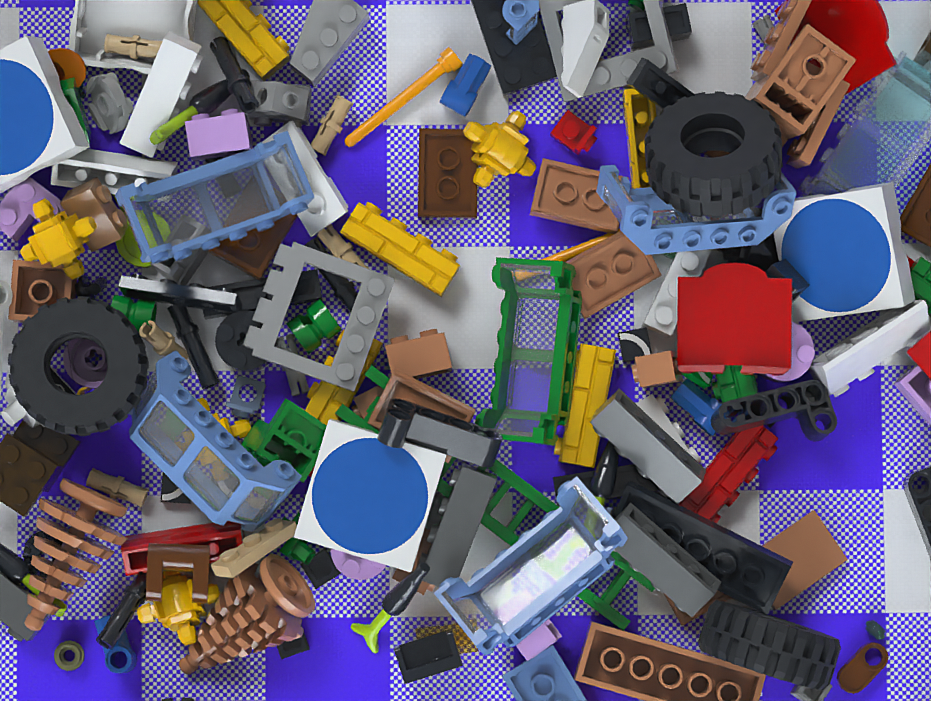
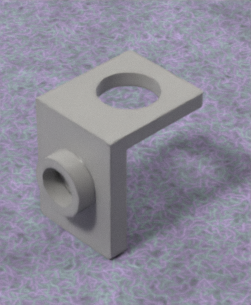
M279 81L256 82L254 96L258 100L259 106L258 108L254 106L256 110L253 112H275L303 120L309 91ZM267 89V99L261 105V94Z

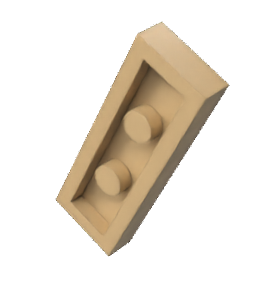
M281 518L267 522L263 530L245 537L241 545L223 552L220 555V559L211 564L215 576L235 577L292 538L297 528L296 522L282 520Z

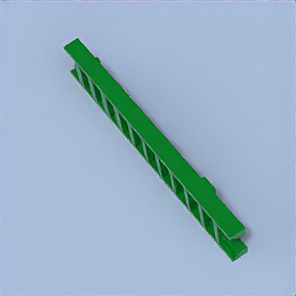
M372 365L364 374L383 390L390 379ZM377 396L366 410L368 414L364 419L344 404L339 407L335 414L348 424L372 430L378 434L379 431L368 424V420L380 397ZM452 457L449 463H444L436 489L448 498L453 487L448 485L442 477L457 459L455 457ZM497 459L493 467L477 466V468L484 471L488 468L504 480L488 501L480 523L508 545L512 546L518 541L519 537L514 534V531L534 505H537L546 513L559 508V506ZM513 487L527 499L505 527L493 518L490 513L508 489ZM572 525L564 526L573 534L553 561H550L539 552L545 542L531 554L533 561L538 567L556 581L567 574L562 569L577 551V549H572L570 545L580 534ZM612 551L610 555L615 559L613 564L619 567L620 571L600 598L587 588L578 594L577 597L624 631L631 621L610 606L631 577L650 592H653L655 588L652 586L651 581L642 573L633 570L628 561L618 552Z

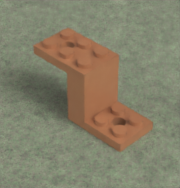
M785 0L777 13V16L780 17L779 22L775 28H770L764 39V43L767 44L762 54H757L750 69L754 70L750 79L758 81L771 74L786 53L812 0ZM806 62L807 72L814 76L818 75L821 68ZM844 80L840 82L806 132L800 135L798 140L794 139L787 151V155L790 157L786 164L796 169L811 164L850 86L849 83Z
M807 24L771 74L756 81L745 98L758 102L763 107V110L767 109L775 118V122L781 130L783 147L787 140L806 132L856 59ZM809 59H815L820 63L821 70L818 75L814 76L807 72L806 62ZM707 151L704 154L709 158H715L730 153L725 151Z

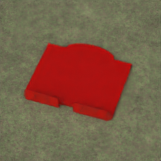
M812 0L791 41L792 44L803 27L809 24L856 59L842 79L850 84L846 94L897 64L886 43L889 39V26L878 0ZM780 5L776 10H774L775 13H776V15H777V13H778V11H779L781 5ZM812 59L808 61L809 63L821 68L820 63L817 60Z
M737 262L712 266L704 271L702 277H678V371L682 373L711 372L712 374H723L725 365H743L740 372L743 375L762 373L783 376V374L787 373L792 368L793 278H768L766 272L761 268Z

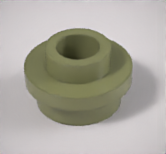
M71 640L60 643L54 652L56 664L66 671L79 668L85 658L83 647ZM67 650H72L75 653L73 661L66 660L65 652Z

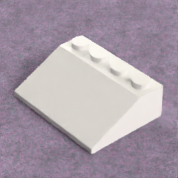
M915 300L905 307L892 308L813 359L808 369L814 380H818L825 385L829 396L833 394L834 397H837L850 388L848 383L856 378L859 381L867 378L875 372L874 366L880 362H883L885 365L899 356L897 351L906 345L908 348H911L923 337V334L929 331L926 302L924 300Z

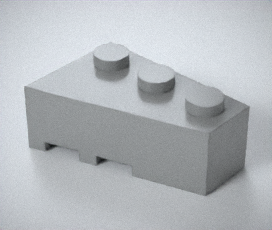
M313 0L290 60L291 69L313 87H316L370 20L369 12L354 0Z

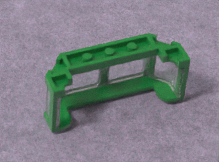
M496 257V265L492 269V281L498 289L505 291V297L500 306L502 323L497 333L499 350L498 357L494 362L495 386L492 388L490 395L492 409L484 408L476 416L475 424L498 432L503 436V440L555 446L558 440V435L556 434L557 426L566 425L569 420L582 308L581 291L573 290L572 288L573 278L576 276L575 266L563 261Z

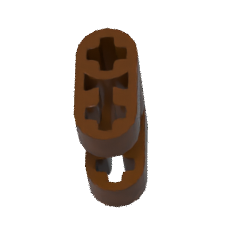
M149 543L146 601L161 602L163 571L193 572L192 603H208L210 545Z

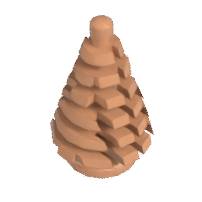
M65 478L60 483V490L80 501L77 511L48 499H39L38 507L42 511L71 525V527L68 529L51 520L37 517L36 527L62 541L63 544L60 545L51 540L34 536V546L54 557L55 560L53 562L43 557L32 555L31 565L48 574L46 579L34 574L30 575L29 585L40 590L38 596L28 593L27 604L33 608L31 613L27 615L24 624L33 631L41 630L46 614L55 615L61 609L53 603L55 598L68 601L74 595L70 590L61 586L62 582L75 585L76 587H83L88 581L80 574L70 570V566L94 574L101 567L97 562L78 553V549L106 560L115 553L105 545L85 536L86 533L119 546L128 539L116 530L94 520L98 511L121 518L128 511L126 506Z
M269 554L260 562L258 578L255 576L259 565L257 563L252 564L235 577L230 578L224 587V591L217 598L215 608L213 607L206 616V622H203L198 629L196 642L188 646L190 655H186L179 661L181 671L190 675L198 669V666L203 669L215 667L217 662L221 665L230 662L237 655L240 658L245 657L252 652V648L254 649L253 653L265 650L267 647H275L281 645L284 641H292L302 637L304 629L301 627V617H307L315 610V599L307 582L297 569L279 555Z

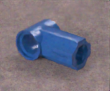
M469 53L455 80H451L439 103L466 117L492 65L484 59Z
M686 378L670 398L693 417L692 420L702 430L713 437L717 432L711 426V416L722 404L715 398H710Z
M111 615L94 621L98 635L107 624ZM125 629L113 650L103 647L105 665L114 673H128L134 669L137 663V655L131 648ZM120 651H123L128 659L127 664L123 668H119L115 664V656Z

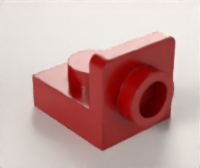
M569 110L565 112L550 133V136L577 155L582 150L588 152L598 139L594 136L597 128L594 125H588Z

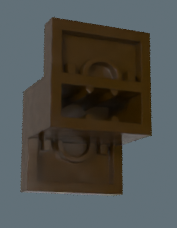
M22 420L14 434L7 433L0 443V502L26 517L41 493L49 492L81 442L71 435L58 433L40 424L32 428Z

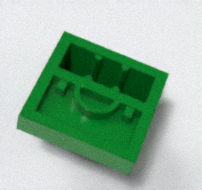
M285 398L270 423L268 424L257 419L241 445L263 467L274 460L290 463L302 476L299 481L304 483L316 464L327 425ZM228 466L225 468L227 471L235 475V473ZM254 487V489L273 501L281 493L280 491L263 487Z

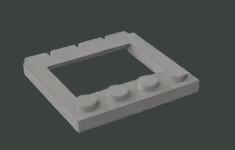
M539 0V8L563 101L568 102L579 99L563 87L561 80L563 72V57L561 53L563 30L558 11L563 10V6L583 0ZM643 0L655 46L598 61L583 97L628 85L626 82L641 58L648 59L667 74L679 71L661 0Z
M293 242L292 247L280 244L273 264L282 267L283 271L270 270L262 292L273 296L272 301L260 297L252 320L263 324L262 328L250 325L243 346L253 349L252 356L354 392L395 278ZM304 264L361 284L331 367L274 346Z

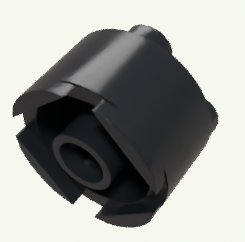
M248 310L234 312L220 323L216 330L215 345L219 356L227 365L238 371L255 372L263 369L270 362L252 356L253 349H247L245 346L239 345L243 341L242 336L247 335L250 325L260 329L263 325L253 321L252 318L255 312Z

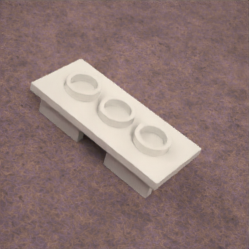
M289 121L262 141V143L273 141L274 135L288 131L315 196L307 205L308 209L297 214L309 235L313 237L347 213V208L349 207L331 177L328 178L316 159L318 158L317 154L301 128H297L293 121ZM286 150L265 161L289 201L304 195Z

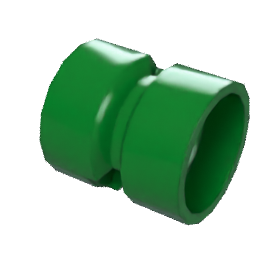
M114 295L111 307L120 310L135 326L138 333L143 323L146 322L148 324L149 320L156 321L157 301L139 299L136 303H133L130 297Z
M320 299L306 308V315L298 314L286 323L308 354L322 345L323 338L331 339L342 331L337 321Z

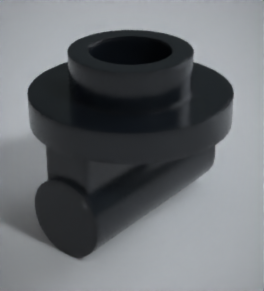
M86 275L80 276L78 283L75 284L77 296L89 297L91 300H95L94 295L99 294L107 286V280L99 277L90 283Z

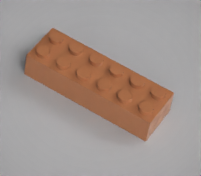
M593 621L589 622L574 674L575 681L644 701H759L766 677L765 674L737 666L707 654Z

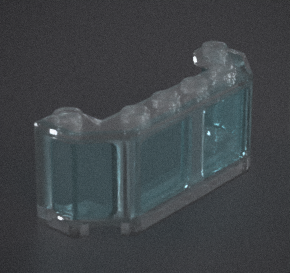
M901 51L897 57L893 56L897 64L886 70L884 76L880 74L870 86V89L874 92L868 101L862 98L853 111L857 116L850 125L846 122L836 135L840 139L836 147L833 149L829 146L819 160L823 164L813 178L807 175L798 188L802 192L800 197L817 194H838L853 188L893 182L896 189L931 139V73L909 59L904 51Z

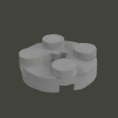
M111 72L90 78L86 85V94L91 93L93 102L88 103V107L93 120L101 130H110L109 134L124 130L127 127L129 115L133 113V104L128 97H125L119 85L118 77L115 73Z

